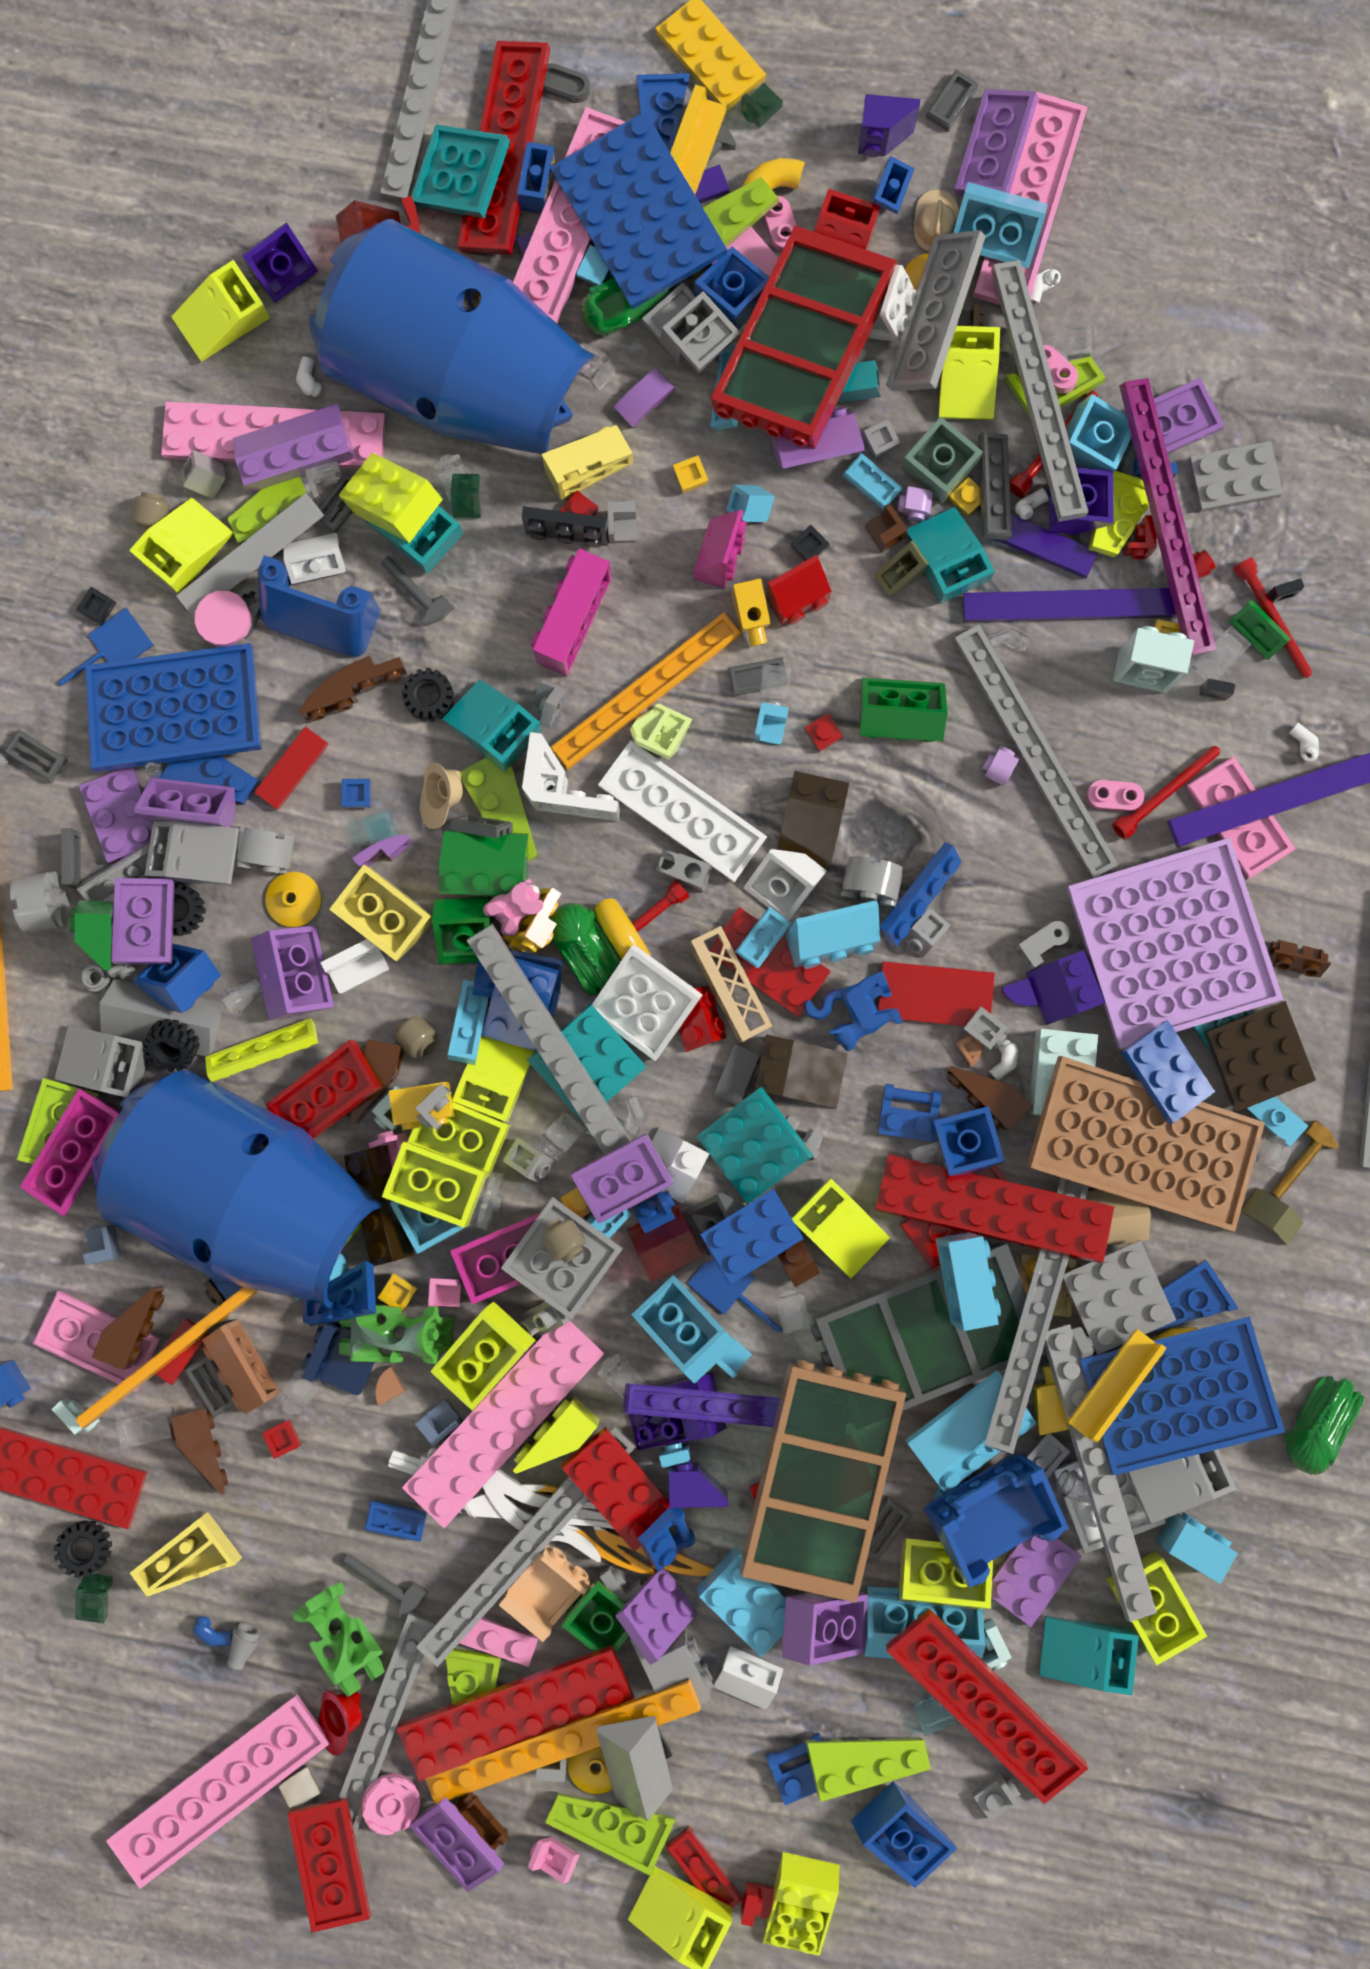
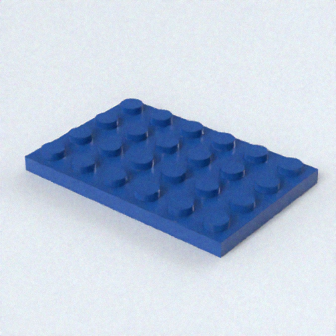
M646 111L550 167L551 173L632 310L728 254L725 244Z
M251 643L85 665L91 769L94 772L262 750L254 650Z
M1250 1316L1155 1340V1343L1164 1345L1166 1350L1101 1438L1111 1474L1114 1476L1284 1433L1285 1429ZM1119 1350L1080 1359L1088 1391Z

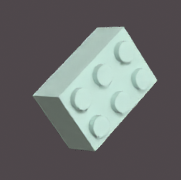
M1150 626L1137 628L1119 649L1113 681L1167 693L1188 673L1194 640L1187 639V636L1182 633H1160L1157 628Z
M1049 1029L1035 1031L1029 1103L1032 1107L1028 1110V1115L1041 1116L1058 1056H1064L1094 1067L1096 1066L1098 1034Z

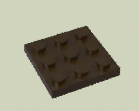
M1280 1001L1204 1031L1234 1111L1243 1110L1316 1081L1286 1001Z

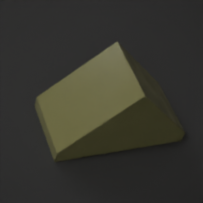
M910 541L880 568L874 576L887 595L891 597L922 577L929 563L914 541Z
M1260 1188L1254 1190L1241 1209L1244 1214L1285 1245H1288L1304 1223L1289 1205Z

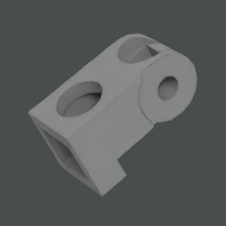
M663 850L655 871L667 878L677 880L704 892L713 869L706 862L680 853L677 854L672 851Z
M1054 921L1014 948L1028 969L1032 970L1044 962L1040 956L1049 948L1059 947L1068 941L1070 937L1069 927L1064 922Z

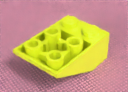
M234 260L210 274L171 316L201 362L270 319L262 301Z
M956 326L939 378L938 419L941 416L943 419L994 420L1000 327Z
M190 498L150 527L129 551L138 561L179 594L194 580L234 533L196 500Z
M481 1034L475 1065L467 1064L452 1101L509 1122L531 1066L527 1058L535 1051L482 1036Z
M828 1178L791 1217L795 1225L850 1278L890 1239L867 1213L831 1178Z
M575 1396L570 1402L564 1399L552 1415L555 1418L550 1424L546 1420L535 1433L533 1439L536 1441L531 1446L527 1442L518 1452L514 1459L517 1464L513 1472L517 1474L578 1450L598 1427L600 1419Z
M782 1852L775 1878L774 1895L769 1918L766 1922L763 1943L820 1956L839 1894V1864Z
M654 1866L628 1920L679 1963L691 1969H709L732 1923V1907Z

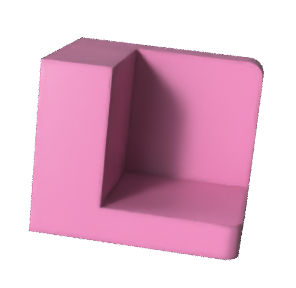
M441 1276L430 1278L428 1307H460L462 1279L459 1277Z

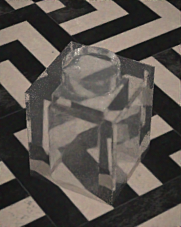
M795 1288L779 1292L780 1297L774 1298L783 1334L810 1328L811 1322L803 1293H796Z

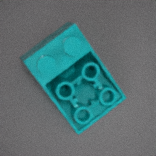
M440 506L434 510L410 543L365 520L370 527L427 575L463 535L460 523Z
M955 507L907 528L906 535L909 541H914L929 563L925 574L940 604L990 582L995 573L983 546Z
M480 679L442 718L446 724L504 773L528 748L530 732L542 733L540 722L518 703Z
M1045 1616L1039 1676L1103 1692L1133 1695L1139 1635L1131 1627Z

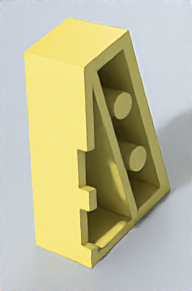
M615 425L602 428L597 433L543 453L542 459L545 473L558 497L563 501L571 497L576 490L580 492L632 464L633 453L618 426Z
M207 1512L130 1572V1574L145 1595L150 1596L220 1569L231 1567L239 1562L242 1556L209 1512Z

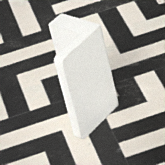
M337 533L289 543L284 547V562L291 584L346 572Z
M368 939L320 962L324 971L330 975L340 994L390 969L381 950Z
M730 1646L726 1652L721 1672L715 1680L714 1688L762 1709H767L777 1694L783 1668Z

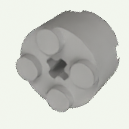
M238 826L240 830L235 866L260 869V865H263L262 871L287 874V869H290L295 835Z
M849 857L840 897L853 901L860 899V904L877 900V903H880L881 906L894 908L897 905L903 868L898 864L885 860L875 862L871 861L870 857Z
M56 871L12 880L10 898L11 900L16 899L18 909H13V913L19 928L24 933H34L67 926L65 908L70 907V900L67 892L61 891L59 876Z

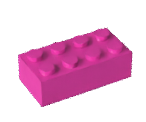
M580 548L576 556H570L565 569L568 572L564 581L560 580L554 592L556 600L553 606L549 605L546 608L542 619L545 624L541 632L536 631L531 642V646L534 647L533 653L537 664L566 677L612 579L610 561Z
M541 1213L450 1251L472 1304L521 1284L502 1270L501 1267Z

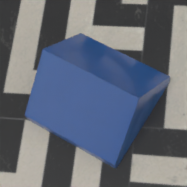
M989 1106L933 1120L949 1176L975 1174L1005 1162Z

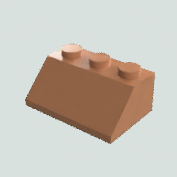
M239 1320L221 1326L202 1339L205 1344L203 1346L205 1355L210 1361L214 1360L219 1369L217 1371L218 1377L223 1385H228L234 1394L232 1401L239 1411L243 1410L246 1415L281 1393Z

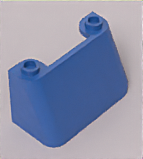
M263 556L258 570L260 616L267 628L348 657L355 658L364 654L381 612L371 592L358 587H347L341 591L335 604L290 588V578L287 576V570L283 563L277 559Z
M1021 1454L1004 1458L932 1500L924 1509L931 1526L962 1580L970 1588L986 1581L987 1576L990 1574V1568L987 1563L1034 1535L1041 1540L1053 1541L1059 1538L1061 1533L1069 1529L1043 1468Z

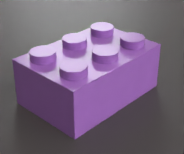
M811 1592L786 1597L782 1658L810 1666L864 1654L868 1594L859 1592L857 1603Z

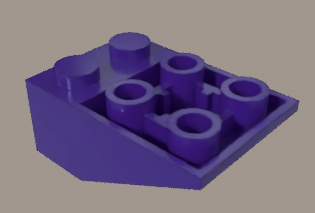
M713 1372L705 1373L695 1384L686 1377L655 1385L717 1392ZM629 1414L638 1450L708 1438L727 1429L724 1422Z

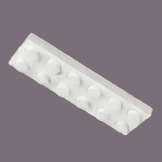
M631 740L598 784L599 788L613 796L699 859L710 864L712 868L733 883L736 882L767 839L766 835Z

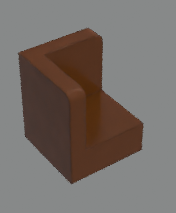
M890 503L884 506L883 513L865 524V529L882 553L905 539L908 531Z

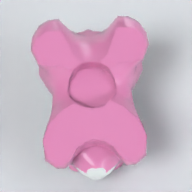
M528 879L525 882L516 884L508 894L495 896L484 906L483 912L486 916H494L500 922L502 934L513 936L517 934L525 916L539 913L544 908L542 900H539L541 891Z

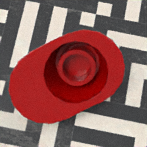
M327 1690L322 1696L318 1723L330 1742L325 1748L332 1755L338 1756L344 1752L348 1735L362 1721L360 1694L358 1692L347 1698L342 1691L334 1694L332 1691Z

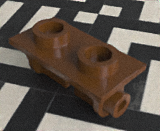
M1282 940L1271 942L1269 951L1273 953L1270 956L1272 966L1278 970H1289L1302 973L1308 977L1320 978L1331 965V962H1328L1329 955L1324 953L1322 949L1302 946L1301 954H1298V944Z
M473 1792L465 1794L455 1805L458 1812L477 1830V1833L489 1847L496 1850L499 1845L502 1846L509 1839L508 1830L502 1827Z

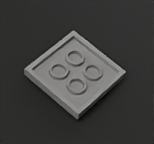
M552 1197L501 1269L572 1320L623 1248ZM556 1218H560L561 1222L568 1219L573 1220L585 1237V1243L582 1246L584 1251L567 1263L554 1261L541 1241L543 1235L547 1232L544 1227Z
M1140 1240L1105 1254L1103 1264L1089 1261L1064 1273V1285L1087 1336L1091 1338L1094 1344L1096 1355L1124 1344L1134 1329H1139L1142 1333L1147 1334L1176 1321Z

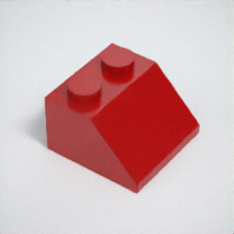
M813 556L768 582L766 600L782 626L787 623L794 625L805 617L804 614L812 609L818 611L828 605L832 591L818 556Z

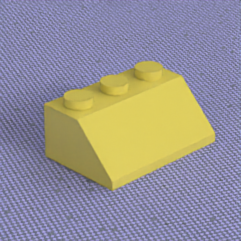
M367 865L361 867L329 909L395 961H398L409 951L432 925V914Z

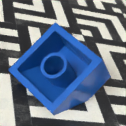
M732 246L727 250L728 254L719 258L695 281L694 296L697 297L704 291L739 330L748 322L769 276Z
M172 943V964H149L132 981L165 1009L183 1013L189 1010L204 992L210 990L214 982L221 975L204 950Z

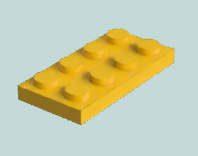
M690 0L655 28L656 35L694 79L702 87L706 88V92L714 102L726 105L727 111L766 80V73L702 0Z

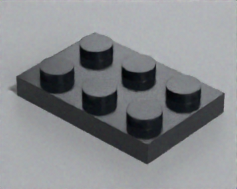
M523 506L521 518L525 533L530 535L532 539L546 540V537L555 538L558 542L564 544H572L573 541H578L594 548L601 547V545L608 546L607 517Z

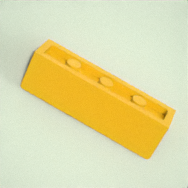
M696 84L670 152L694 194L697 192L727 111L726 105L707 100L706 88Z
M1134 1329L1069 1417L1067 1423L1088 1440L1097 1443L1164 1353L1166 1347L1155 1343L1139 1329Z

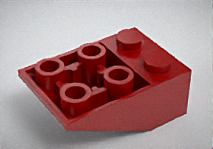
M828 189L814 232L868 250L878 222L881 206ZM807 255L800 279L826 287L856 282L859 273Z

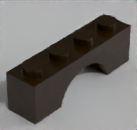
M387 1145L344 1155L348 1174L374 1199L383 1203L381 1208L375 1209L360 1222L370 1263L378 1266L414 1256L412 1244L406 1232L392 1218L387 1208L386 1200L382 1197L392 1171Z

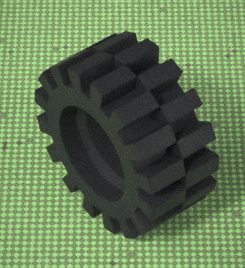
M426 668V671L416 670L417 674L413 675L411 673L409 675L410 679L408 681L405 680L403 683L402 695L406 708L416 719L418 717L424 722L426 720L434 722L435 718L438 717L442 719L444 717L443 714L445 712L448 713L451 710L450 706L454 704V691L450 682L444 674L442 675L436 669L435 671H432L431 668ZM432 685L438 689L439 696L435 703L424 705L419 702L418 692L423 686Z
M178 883V885L175 884L174 900L183 899L188 905V912L183 919L173 920V934L183 936V934H191V930H197L200 927L198 923L204 921L202 914L206 913V908L203 907V904H205L204 900L200 898V894L197 891Z
M164 1019L163 1022L159 1020L156 1024H153L143 1042L144 1046L142 1048L143 1052H146L145 1057L147 1059L152 1058L151 1064H160L159 1069L161 1070L168 1067V1072H173L175 1068L177 1071L183 1070V1068L186 1070L191 1065L200 1046L198 1036H193L195 1031L193 1029L187 1030L188 1025L185 1023L182 1026L178 1025L179 1020L175 1019L173 1023H170V1019ZM164 1042L173 1044V1045L176 1046L178 1049L172 1048V1047L168 1046L167 1044H165Z
M84 1520L62 1531V1534L56 1539L58 1544L54 1546V1551L58 1553L54 1556L55 1561L60 1560L61 1564L58 1565L60 1570L66 1568L65 1574L71 1575L74 1573V1577L79 1578L82 1575L84 1577L89 1576L104 1566L107 1562L106 1559L110 1557L112 1552L109 1551V1548L112 1547V1541L108 1542L107 1540L110 1534L109 1532L104 1533L102 1531L105 1528L104 1526H96L97 1522L91 1521L87 1523V1520ZM78 1538H86L92 1543L93 1553L89 1559H79L74 1554L73 1544Z

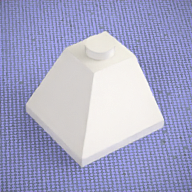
M771 849L748 880L744 889L765 906L771 907L789 921L827 871L806 854Z
M659 1128L652 1143L674 1180V1184L662 1190V1192L668 1190L674 1200L683 1204L709 1153Z

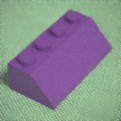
M338 404L233 438L235 461L243 485L250 492L356 458Z

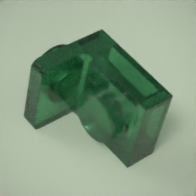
M765 83L750 96L745 93L741 97V113L748 122L755 123L759 128L783 107V100Z
M479 474L452 475L450 495L453 518H481Z
M100 1574L83 1576L76 1590L75 1620L96 1623L105 1622L108 1616V1592L113 1584V1577Z

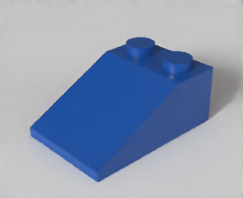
M894 1781L851 1820L862 1844L914 1888L957 1849L956 1845L916 1801Z

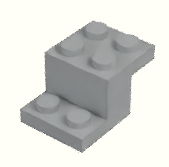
M681 283L642 318V323L678 363L683 358H686L698 373L740 337V332L704 291L695 297L684 283Z
M686 1631L681 1632L661 1658L651 1665L630 1637L655 1693L688 1677L691 1680L700 1705L711 1700V1689L714 1688L712 1683L713 1676L706 1663L701 1665L699 1656L701 1652L694 1637L689 1638Z

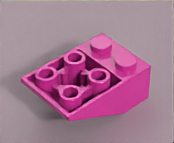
M742 510L710 519L694 568L695 580L724 589L728 580L733 581L737 569V555L741 556L745 543L747 522L743 521Z

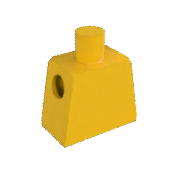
M761 578L734 584L730 592L740 632H748L751 647L767 644L764 628L770 625V619ZM748 612L756 613L758 620L751 621L748 618Z
M1044 1365L1042 1370L1045 1382L1032 1386L1033 1418L1037 1423L1034 1425V1430L1039 1435L1069 1430L1050 1365Z

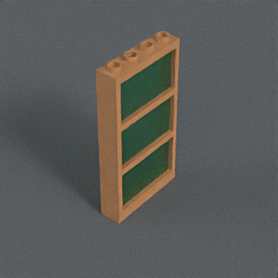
M798 1359L797 1364L788 1363L739 1571L742 1577L857 1603L906 1393L899 1388V1383L883 1379L882 1383L879 1384L871 1382V1377L864 1374L854 1373V1376L850 1377L842 1375L843 1370L826 1366L825 1370L814 1368V1363Z

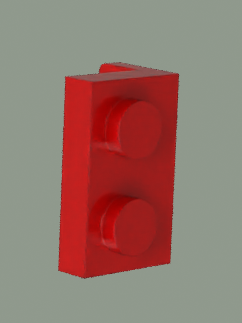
M708 986L694 988L702 994V997L678 1030L686 1052L726 1039L724 1022L719 1017L715 1006V996Z

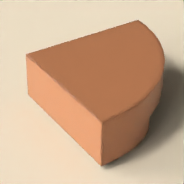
M967 1035L954 1043L969 1067L979 1060L983 1045L971 1035Z
M392 1366L382 1373L376 1384L375 1396L378 1406L405 1392Z

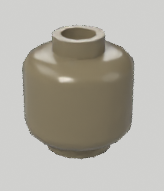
M141 492V496L133 498L131 521L133 524L140 526V532H146L169 514L170 506L167 501L163 500V495Z
M421 1017L405 1018L396 1026L395 1042L401 1046L402 1050L409 1057L425 1058L435 1049L437 1033Z
M556 1218L544 1227L547 1232L543 1235L541 1241L554 1261L567 1263L584 1251L582 1246L585 1243V1237L573 1220L568 1219L561 1222L560 1218Z

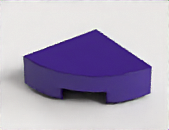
M1028 978L1000 988L1004 996L1017 1005L1024 1007L1038 1005Z

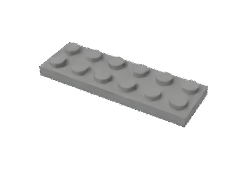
M980 230L935 236L886 386L891 391L936 389L986 237Z

